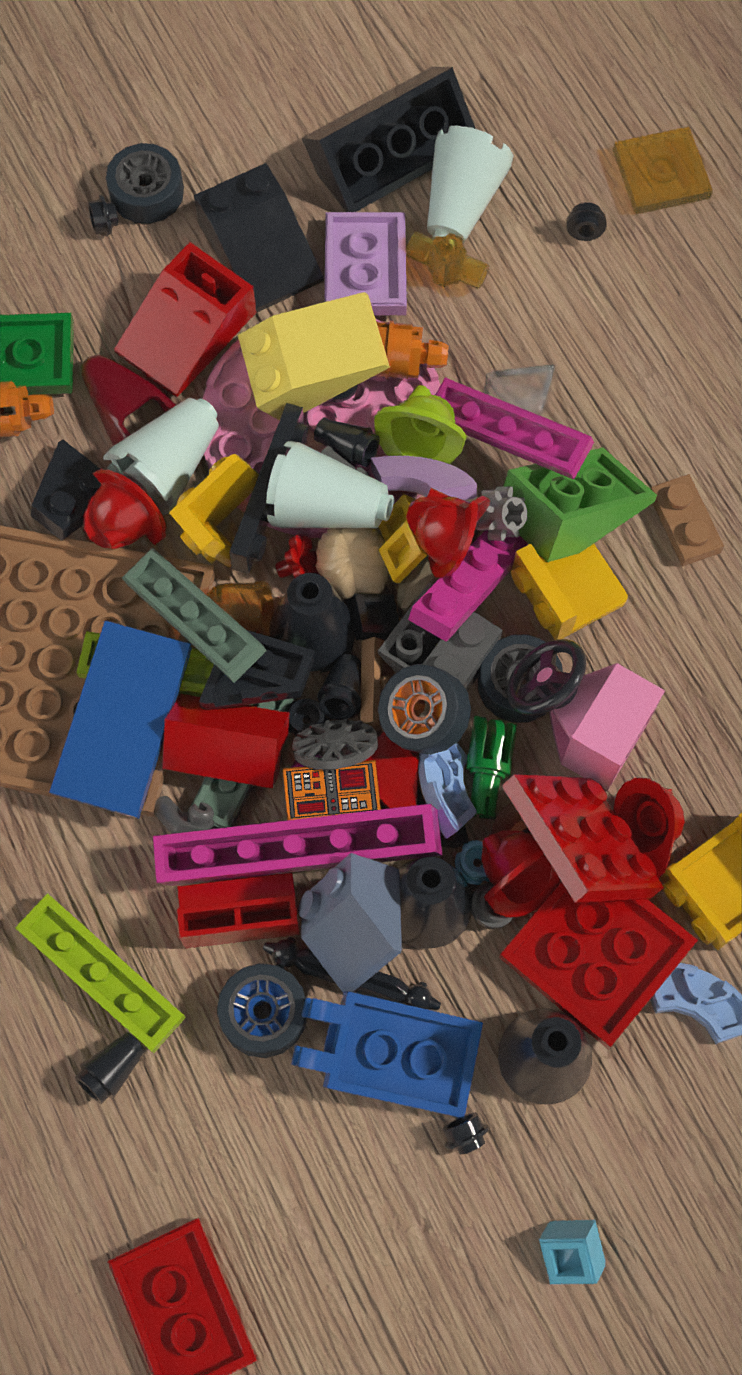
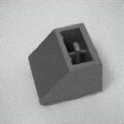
M428 583L380 647L378 654L395 673L399 672L402 668L416 664L434 666L447 671L459 679L468 692L478 678L480 665L497 641L501 639L502 629L473 612L446 642L409 621L408 618L413 605L432 587V584Z

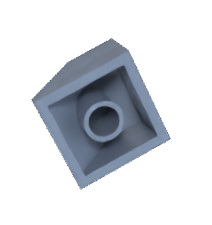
M350 853L335 868H331L326 876L311 890L303 894L298 908L299 916L302 918L301 938L342 992H353L402 952L400 875L398 868Z

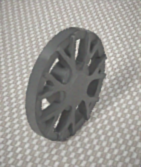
M348 719L326 720L324 723L312 724L301 733L299 732L292 743L293 755L298 763L309 768L322 770L340 769L358 764L372 756L378 748L377 733L372 726L360 720L353 721Z

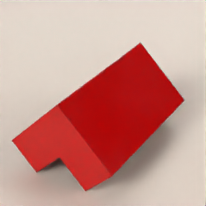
M180 694L165 718L162 769L273 789L280 772L281 750L288 738L290 713L248 705L205 710L199 704L201 697Z
M293 873L177 886L179 938L185 949L300 935Z

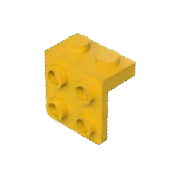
M237 454L221 458L214 463L209 470V475L197 487L189 488L183 492L177 500V505L169 512L184 530L180 538L196 555L201 553L211 564L217 560L229 568L232 566L229 553L232 544L216 526L253 492L259 473Z
M532 544L517 550L511 570L512 579L519 591L526 594L534 607L539 623L549 630L554 640L563 639L626 604L628 595L595 544H592L581 553L547 562L538 555Z

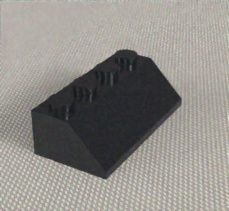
M431 67L306 135L302 140L315 171L325 186L346 212H357L432 170L435 141L440 130L447 134L450 126L476 128L453 67Z

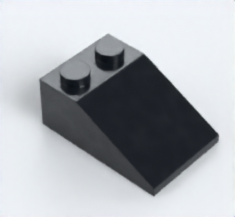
M267 163L194 195L198 224L221 263L254 287L256 313L324 282V276L287 196Z

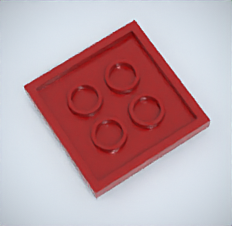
M514 774L502 785L575 903L650 899L664 888L656 876L655 865L645 854L640 852L631 838L632 832L630 827L622 818L615 814L607 802L606 791L592 778Z
M561 882L500 953L499 958L609 1050L698 940L648 899L575 903Z

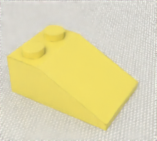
M365 292L273 315L238 335L256 406L279 421L286 403L303 407V413L390 368L369 295Z

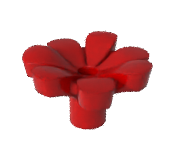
M299 534L289 539L290 550L284 553L285 559L278 561L275 565L278 576L285 578L293 575L296 578L305 573L319 574L314 566L317 563V555L315 551H311L313 546L311 539L305 535L301 537Z

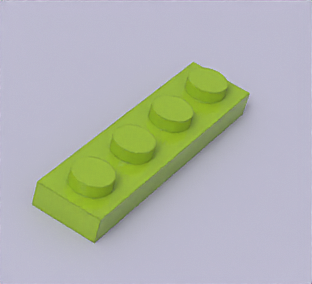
M48 893L15 927L19 933L153 1054L186 1018L175 1006Z

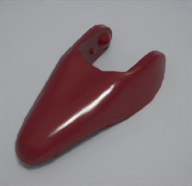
M102 355L90 356L81 364L84 383L113 446L131 435L124 427L125 418L149 400L157 401L164 413L177 405L153 384Z

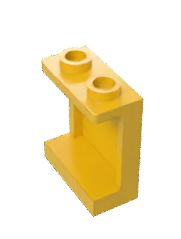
M742 813L731 824L682 860L667 867L665 873L660 877L664 883L663 892L676 907L682 906L693 919L691 926L696 935L705 944L709 945L711 943L717 951L742 933Z

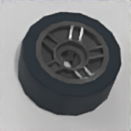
M139 143L125 147L114 155L107 166L106 183L111 202H114L116 211L127 220L142 224L163 221L175 213L183 201L184 185L178 160L169 150L161 146Z
M530 635L507 636L497 641L480 665L478 693L485 707L496 717L512 723H529L546 714H521L512 708L507 698L508 681L513 670L530 651L546 643L545 641ZM557 655L556 665L563 672L562 663ZM540 661L525 676L524 679L527 683L533 679L534 674L540 668ZM536 694L528 701H538L541 700V698L538 694Z

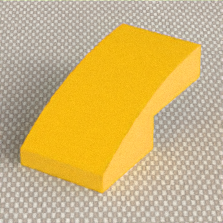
M405 494L393 505L388 521L382 520L379 525L385 540L379 552L393 582L400 583L427 556L420 548L417 537L410 529L406 518L410 503L416 499Z

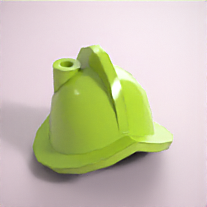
M418 385L411 395L399 405L384 407L374 416L375 433L379 436L381 448L388 456L423 457L451 464L462 452L467 437L462 428L455 424L453 407L446 399L431 395L430 390L423 385Z

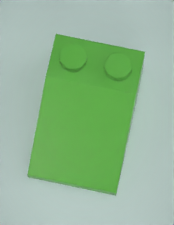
M603 447L589 451L574 480L540 465L531 464L508 470L503 487H513L512 497H524V503L527 508V521L518 530L519 535L528 544H532L537 554L547 562L581 553L654 503L657 497L656 493Z

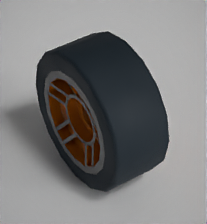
M416 664L402 668L388 680L381 692L378 713L380 725L389 740L403 749L431 755L446 751L460 740L468 727L471 707L468 692L459 679L437 667ZM425 701H427L430 705V711L427 716L420 717L419 714L423 713L426 706Z

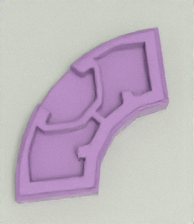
M381 456L371 458V471L375 479L386 484L388 491L415 492L427 497L430 489L433 488L462 500L477 497V483L473 478L461 469L445 462L415 456Z

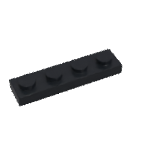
M290 403L285 405L229 552L233 570L249 574L253 561L260 562L267 544V537L263 536L269 523L267 515L275 516L274 505L266 503L270 475L278 454L287 456L290 450L284 446L286 442L295 441L305 445L309 426L304 425L303 407Z

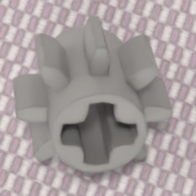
M496 487L495 490H483L481 492L482 496H486L491 501L483 516L477 521L476 530H488V540L504 541L506 537H518V530L527 521V508L524 503V497H512L513 487Z

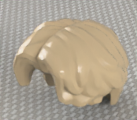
M330 528L327 530V533H323L321 540L318 541L316 570L328 580L341 599H350L355 593L380 594L390 575L379 552L380 547L385 542L375 528Z

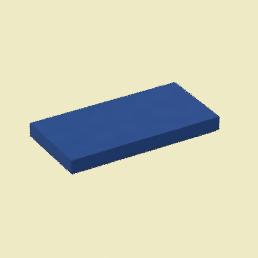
M104 621L49 793L136 819L140 818L164 741L165 718L176 702L193 648L191 644Z

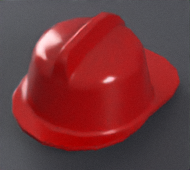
M636 777L625 782L618 790L613 811L628 824L632 832V840L640 852L653 862L657 871L656 876L659 879L665 873L670 861L673 843L682 833L685 823L684 811L680 802L673 795L672 789L662 787L659 783L649 778Z

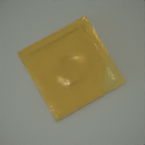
M690 127L614 142L613 153L635 215L711 199L713 189Z

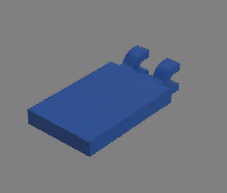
M349 991L343 992L341 1005L315 998L305 999L301 1017L328 1022L329 1028L323 1051L295 1045L291 1065L326 1072L323 1087L465 1118L483 1022Z

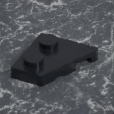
M246 630L263 645L266 652L235 683L213 665L199 700L200 707L205 710L301 698L316 658L315 651Z

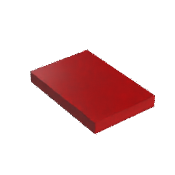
M196 1218L107 1261L152 1375H230L258 1361L200 1218Z

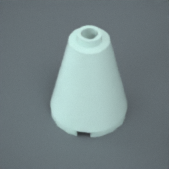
M450 126L447 134H444L443 130L438 132L435 141L427 231L433 236L432 240L440 246L453 248L455 244H462L466 241L511 168L514 155L510 148L504 143L502 149L491 144L493 136L486 132L463 126Z
M185 399L111 447L103 456L104 460L112 461L107 469L122 474L136 483L152 498L162 515L165 516L175 507L178 498L183 493L219 427L216 419L218 416L216 410L204 399Z
M288 441L285 443L284 446L290 450L287 456L278 454L270 475L266 503L274 505L275 516L267 515L271 526L279 528H377L382 520L388 521L393 509L394 497L388 494L386 484L300 442Z

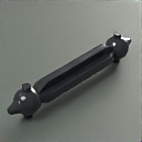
M288 937L277 943H264L263 950L270 954L276 965L282 969L295 965L304 974L336 984L310 949L299 950L295 943V938ZM379 971L354 990L367 996L405 1003V1005L427 1010H439L441 1002L431 995L425 982H419L418 985L408 987L400 978Z

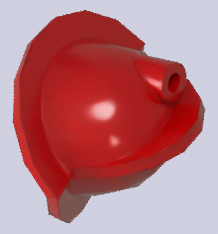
M101 468L93 473L101 483V487L90 498L84 512V530L90 541L101 548L117 549L134 543L144 535L153 545L158 544L166 537L167 526L162 513L144 490L117 472Z
M431 488L427 497H419L410 503L406 515L409 527L416 535L420 548L429 556L430 571L436 578L449 577L459 568L464 560L474 536L476 523L489 507L491 500L486 496H481L472 502H468Z
M503 830L491 834L484 839L481 860L487 878L494 885L484 898L495 913L508 918L524 916L539 908L557 888L561 880L532 833Z

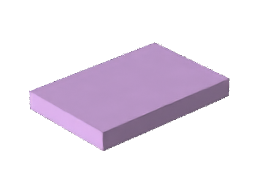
M326 212L325 302L365 292L369 295L374 315H406L405 212Z

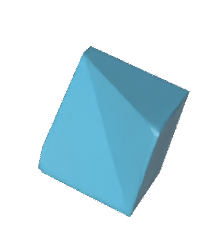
M596 1220L549 1222L539 1242L550 1284H597L606 1263Z

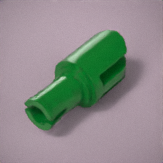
M476 715L473 718L466 770L470 771L469 774L471 776H474L470 800L477 813L473 817L479 814V818L496 819L500 780L509 777L511 773L518 724L507 723L504 726L503 721L491 719L488 722L486 717Z

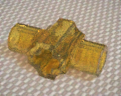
M416 231L406 249L407 257L429 266L428 270L432 273L433 282L442 287H446L449 284H459L461 281L471 287L480 289L489 271V264L467 255V250L462 244L463 238L452 233L443 237L436 236L433 239Z

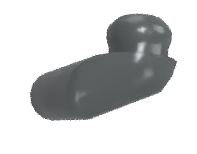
M162 796L156 800L154 814L171 834L210 830L214 825V811L206 803L200 802L199 808L196 804H193L188 812H182L168 796Z

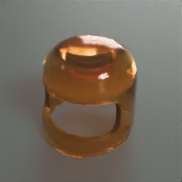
M266 581L223 583L212 587L206 593L212 601L245 630L269 637L270 621L274 614L273 592Z

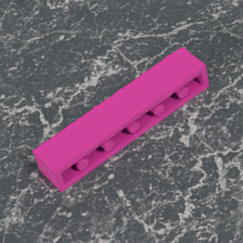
M432 804L153 836L156 883L169 886L335 868L350 853L380 863L442 856L438 811Z

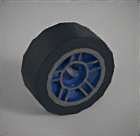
M259 963L244 967L227 980L219 994L217 1015L220 1028L232 1046L248 1056L268 1058L283 1054L297 1043L306 1028L307 1018L301 1017L305 1003L304 991L291 973L277 965ZM267 1001L272 1008L270 1016L265 1019L257 1018L253 1008Z

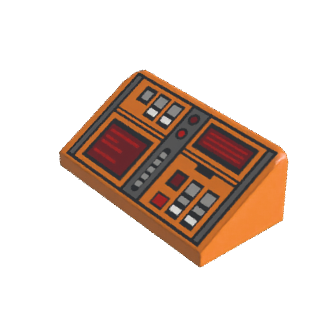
M375 760L362 761L349 767L329 770L314 769L306 766L283 768L287 820L380 810Z

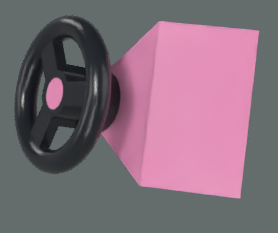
M556 639L543 643L530 651L513 670L507 686L508 701L514 710L524 715H540L549 712L561 765L582 777L592 778L604 790L608 791L653 716L665 690L618 663L584 675L587 660L585 652L579 644L568 639ZM557 653H567L572 657L573 665L570 673L562 672L556 665ZM540 661V668L534 674L533 679L521 688L527 673ZM536 694H538L541 698V700L538 701H528Z

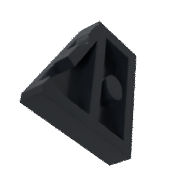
M65 440L59 441L32 502L31 517L63 541L84 525V512L90 498L101 487V483L93 473L101 468Z

